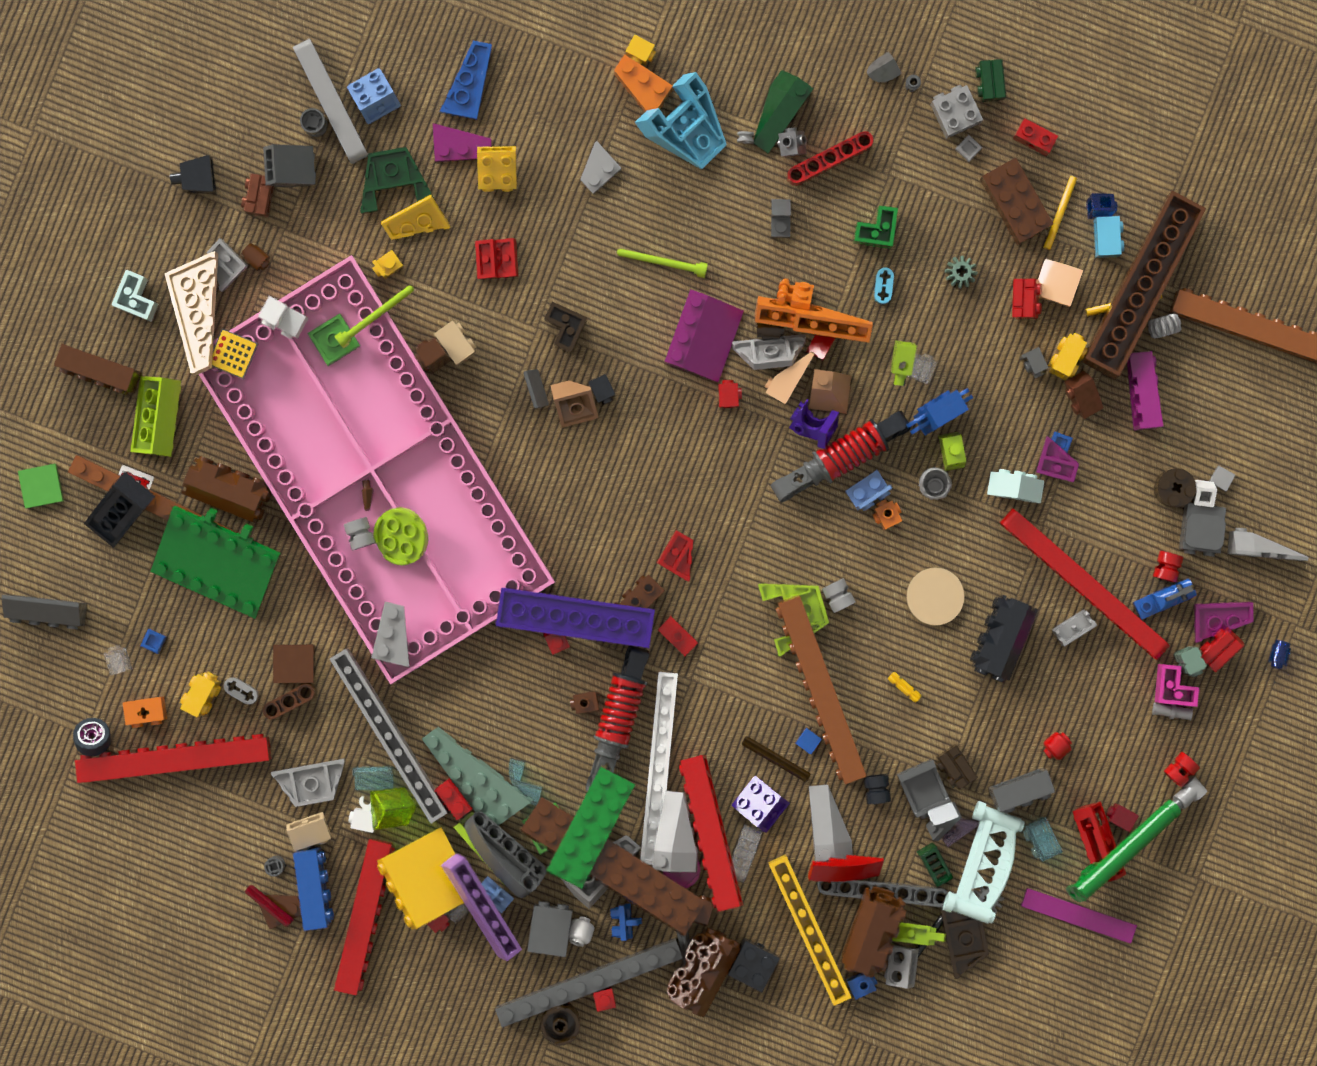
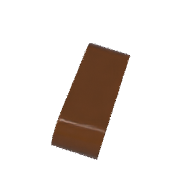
M303 684L268 702L263 707L264 716L268 719H275L311 701L316 696V688L312 684ZM305 687L311 690L309 698L304 697L302 694V690ZM288 696L294 699L292 707L287 706L285 703V699ZM270 705H274L277 708L275 716L270 715L268 712Z

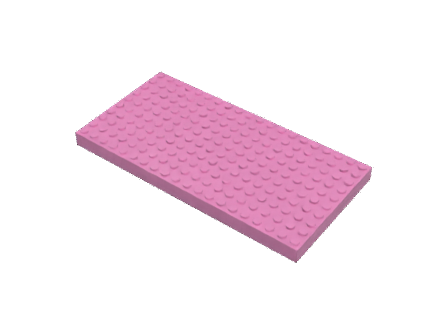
M351 255L278 300L309 318L298 339L295 337L289 339L281 334L282 330L277 327L272 330L262 324V319L258 317L259 312L229 331L259 344L245 378L241 379L213 366L212 369L200 373L199 376L371 654L373 653L384 603L390 602L405 606L410 667L375 659L389 683L393 684L496 620L501 587L539 593L554 584L555 581L388 312L355 335L361 347L329 367L325 363L307 333L339 313L351 329L383 305L358 263ZM218 338L213 341V349L216 345ZM363 480H370V486L374 490L369 511L364 510L362 496ZM403 507L417 513L425 523L428 531V546L424 555L411 564L396 565L383 557L377 543L352 551L349 543L351 537L346 534L343 525L367 517L370 525L368 531L372 532L374 537V527L377 519L390 509Z

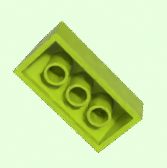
M140 376L130 452L171 457L174 447L176 417L179 409L178 401L181 392L180 380Z

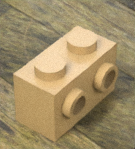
M452 320L434 334L458 367L476 354L474 351L476 346L470 338L466 340L463 335L466 331L459 322L455 324Z
M323 812L286 824L287 833L294 852L307 850L315 844H325L331 839V833Z

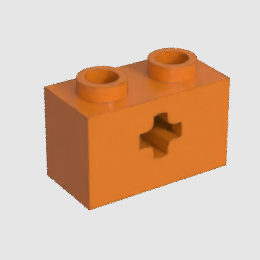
M164 696L122 702L125 725H131L132 728L143 727V723L150 722L151 725L162 724V720L167 719ZM144 709L146 711L149 710V714L146 716L141 714V711H144Z

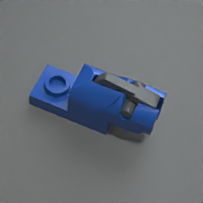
M1189 578L1134 601L1133 605L1139 618L1142 620L1197 596L1196 591L1191 586V580Z

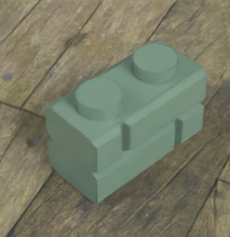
M1188 646L1173 654L1176 662L1179 663L1178 666H1182L1181 673L1192 677L1203 673L1202 670L1205 669L1206 664L1204 659L1201 658L1202 655L1198 647Z

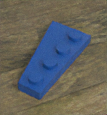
M478 41L472 42L460 71L457 73L447 98L439 111L440 113L478 120L492 44Z

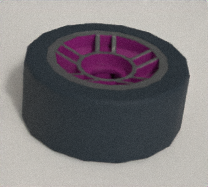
M87 718L78 723L73 731V740L77 750L86 756H98L104 753L111 744V734L108 725L103 720L97 718Z

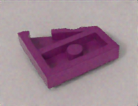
M1046 436L1036 472L1074 482L1079 463L1050 437Z

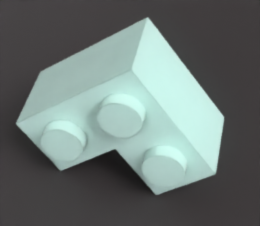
M126 270L112 306L152 322L159 304L141 297L148 279Z
M999 469V472H991L988 495L1041 503L1044 481L1037 479V475L1026 474V472L1014 471V474H1010L1011 471Z

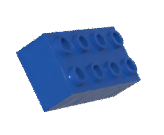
M321 847L309 848L303 851L298 850L293 853L303 929L306 931L327 928L332 923L331 921L334 920L333 909L329 908L331 892L326 887L329 877L328 871L324 870L323 865L326 862L325 851H321Z

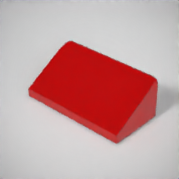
M815 334L806 352H814V357L823 361L836 337Z

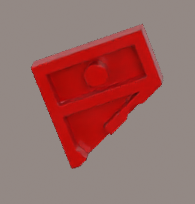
M675 530L657 564L689 582L693 540Z

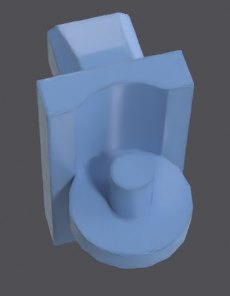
M487 876L481 884L497 910L502 914L514 898Z

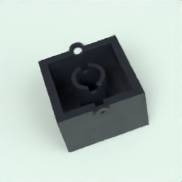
M743 937L740 942V951L728 972V976L763 992L780 958L776 953L764 948L763 944L759 942L756 944Z

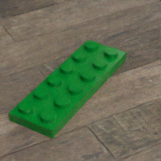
M600 767L547 872L582 889L635 786L634 783Z

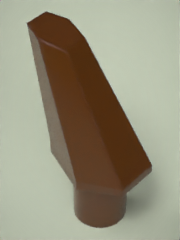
M363 480L362 496L364 510L369 511L374 490L370 486V480Z

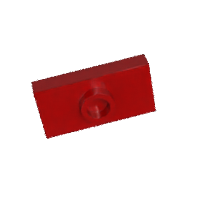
M671 616L658 629L684 656L698 644Z

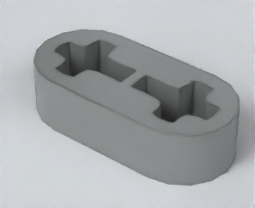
M236 677L229 678L224 683V690L245 704H253L259 698V693L254 687ZM236 681V686L240 688V691L236 689L229 690V682L233 683ZM245 691L248 693L252 691V696H254V699H249L247 701V696L242 692Z

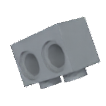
M894 945L892 954L887 956L889 961L888 968L885 971L886 985L906 989L915 986L919 949ZM900 952L904 955L903 962L899 958ZM898 971L902 975L901 981L897 978Z

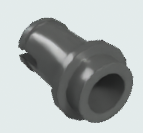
M910 75L906 79L905 87L907 90L910 89L909 92H914L920 87L921 80L917 75Z

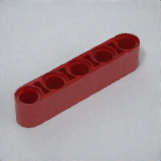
M866 131L860 132L793 166L787 174L788 182L793 186L801 185L866 152L873 144V136ZM866 137L869 140V144L863 146L859 143V139ZM842 147H851L852 153L844 154ZM831 154L835 157V161L828 163L825 160V156ZM815 163L818 166V170L812 172L808 169V165ZM799 172L801 179L793 180L791 173Z

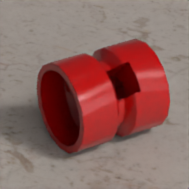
M1159 551L1157 558L1159 565L1155 566L1153 577L1177 583L1180 574L1178 568H1181L1184 557Z
M1181 751L1174 759L1175 763H1170L1163 772L1179 787L1183 788L1189 781V776H1194L1200 767Z

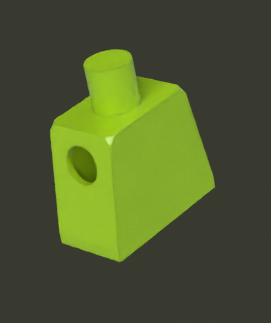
M895 340L891 372L895 374L894 385L905 386L906 377L912 376L917 347L915 343ZM906 362L905 368H899V364Z
M953 432L938 435L945 471L964 468L966 456L961 434Z

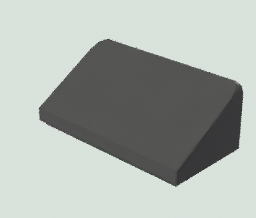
M537 369L524 371L523 374L534 408L539 409L548 406L549 402L539 371Z

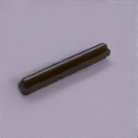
M748 736L743 739L742 745L802 781L807 782L811 774L757 741Z

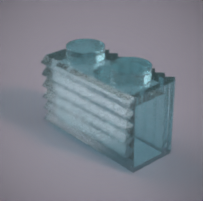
M1045 816L1024 825L1025 830L1022 832L1026 841H1031L1033 845L1031 852L1035 859L1039 858L1043 862L1063 852Z

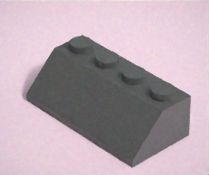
M2 595L4 618H10L9 622L21 623V620H29V624L40 625L41 622H47L50 627H59L60 624H65L68 629H78L79 626H85L87 603Z

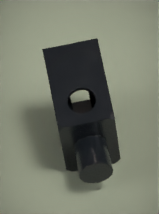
M210 155L180 163V172L170 173L171 185L182 184V190L186 193L216 194L213 158Z

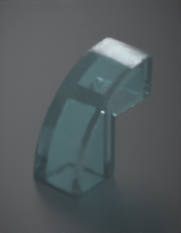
M510 758L509 776L512 785L519 788V791L526 797L532 798L533 801L530 804L536 806L539 802L543 786L521 780L526 761Z

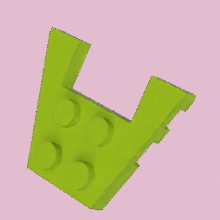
M758 584L762 601L779 596L786 600L799 595L813 633L829 623L819 586ZM790 636L774 639L778 656H782L790 650L789 644L792 643Z

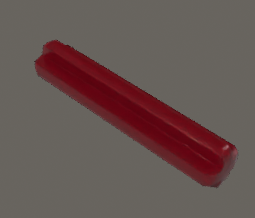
M249 885L246 888L245 893L285 927L291 925L293 918L256 887Z

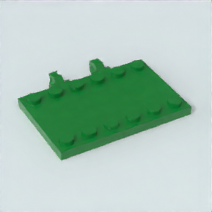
M174 506L150 572L255 619L258 616L281 553L253 541L254 538L250 537L253 526L249 524L244 525L241 533L233 532L218 525V523L214 522L218 511L213 508L207 511L206 516L202 515L200 517L178 506Z

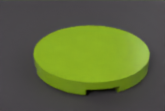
M397 507L386 511L377 519L374 527V540L387 561L396 565H408L419 560L424 555L428 546V531L425 523L417 513L407 508Z

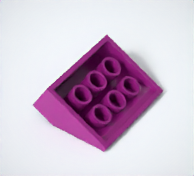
M690 289L664 364L719 382L744 310Z

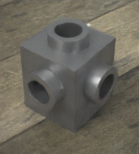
M787 128L785 133H779L778 146L781 151V157L807 154V138L804 131H797V128Z

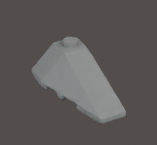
M1235 528V531H1229L1227 553L1229 555L1308 561V556L1257 534L1247 532L1246 528Z
M809 786L815 861L828 862L829 858L845 859L846 855H853L852 840L829 786Z
M665 791L653 854L652 868L655 870L697 872L698 849L694 843L693 828L691 829L690 814L684 792Z
M627 835L613 842L634 856L641 849ZM590 876L587 877L582 889L561 879L572 894L588 909L608 889Z

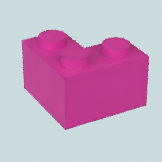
M1158 664L1155 702L1197 707L1199 687L1180 685L1182 666Z

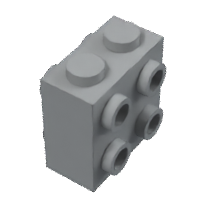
M958 85L951 89V93L946 95L944 93L936 95L930 104L946 139L983 121L967 85L964 87Z

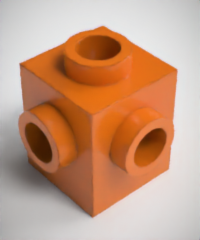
M885 499L877 503V508L873 509L875 512L872 514L877 525L881 524L883 530L902 522L899 515L902 512L897 502H887ZM885 510L889 511V517L885 516Z

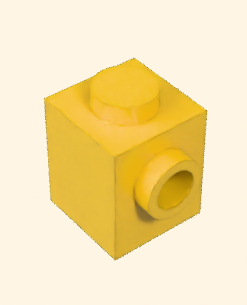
M634 34L626 49V55L639 64L647 65L648 61L652 62L656 55L654 51L655 45Z

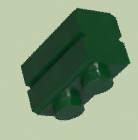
M1003 59L980 61L978 67H975V76L980 81V86H977V96L981 97V102L1005 100L1006 89Z

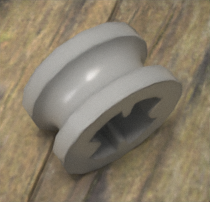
M737 132L739 139H737L738 143H754L752 139L754 132Z

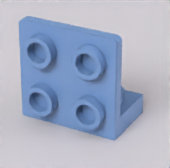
M380 68L347 86L367 124L374 122L401 106Z
M876 470L845 492L857 510L862 508L865 511L874 505L873 500L876 498L880 501L891 494L889 490L892 486L887 485L878 470Z

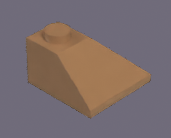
M814 369L809 409L828 412L834 410L847 414L851 375Z
M569 380L550 385L562 428L599 418L591 387Z

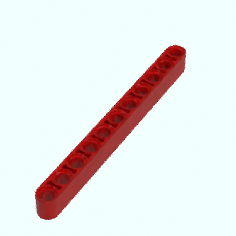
M1012 508L1000 521V524L1150 656L1158 660L1169 648L1170 645L1015 509Z

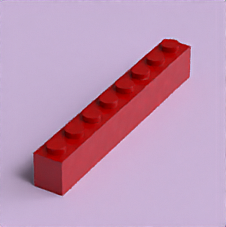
M700 755L680 760V774L684 776L686 782L684 790L690 798V803H688L691 814H694L695 818L693 827L700 838L698 840V847L704 854V859L702 860L705 871H708L709 878H707L708 887L712 889L714 895L712 897L713 906L717 908L718 912L743 906L706 755Z
M375 838L368 840L334 991L357 995L359 991L363 990L365 980L362 979L363 972H367L369 961H366L367 954L372 952L374 942L370 941L372 934H376L378 923H375L376 915L380 916L382 904H379L386 892V886L384 885L385 876L380 874L377 865H379L377 860L395 852V848H392V842Z

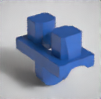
M625 903L619 907L612 908L610 910L611 918L619 919L620 926H612V937L621 938V941L633 938L632 926L642 924V918H632L631 903Z

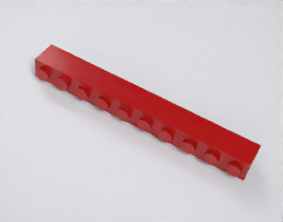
M264 734L252 735V739L238 736L233 737V741L227 742L225 738L214 739V743L207 744L206 740L196 741L193 746H187V743L175 744L176 748H168V745L156 746L157 750L149 751V747L138 748V752L130 753V749L118 751L117 755H111V752H104L99 757L80 755V759L75 760L77 783L269 761L272 759L269 737H264Z

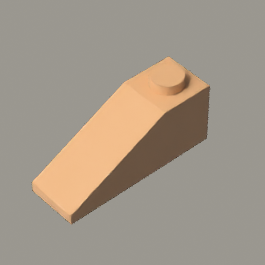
M811 351L796 361L793 366H789L775 375L774 379L770 377L765 385V388H767L766 393L786 404L815 353Z

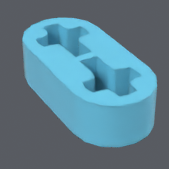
M887 267L881 268L876 274L874 299L878 304H886L892 297L894 273ZM884 271L890 276L886 280V285L883 284V278L880 277ZM882 287L885 288V294L888 295L884 301L878 296L882 291Z

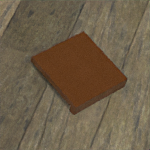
M314 644L273 645V683H314Z

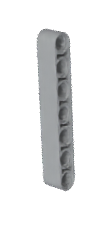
M311 39L294 46L293 49L350 163L353 164L367 157L368 153Z

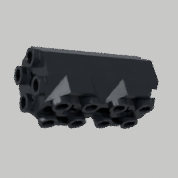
M1001 595L998 598L995 597L991 606L994 610L991 615L987 616L984 623L987 626V630L985 633H980L977 640L979 644L977 651L974 650L970 657V661L973 662L972 666L975 667L974 671L986 676L990 673L993 675L992 679L1003 683L1006 680L1010 681L1039 609L1032 608L1033 606L1016 599H1009L1005 595Z

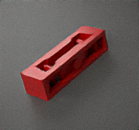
M1101 801L1083 805L1072 811L1091 864L1100 862L1117 847ZM1096 813H1099V816H1100V819H1101V822H1102V825H1100V826H1099L1100 821L1097 819ZM1124 867L1107 882L1115 881L1125 876L1126 871Z

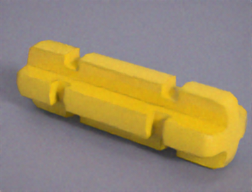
M893 672L888 677V680L892 684H896V687L906 696H909L913 702L916 703L921 698V694L916 690L914 691V688L904 679H900L897 673Z

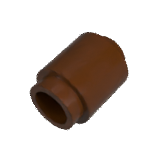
M252 243L248 244L241 253L244 256L243 259L257 271L260 269L262 271L265 270L270 264V256Z

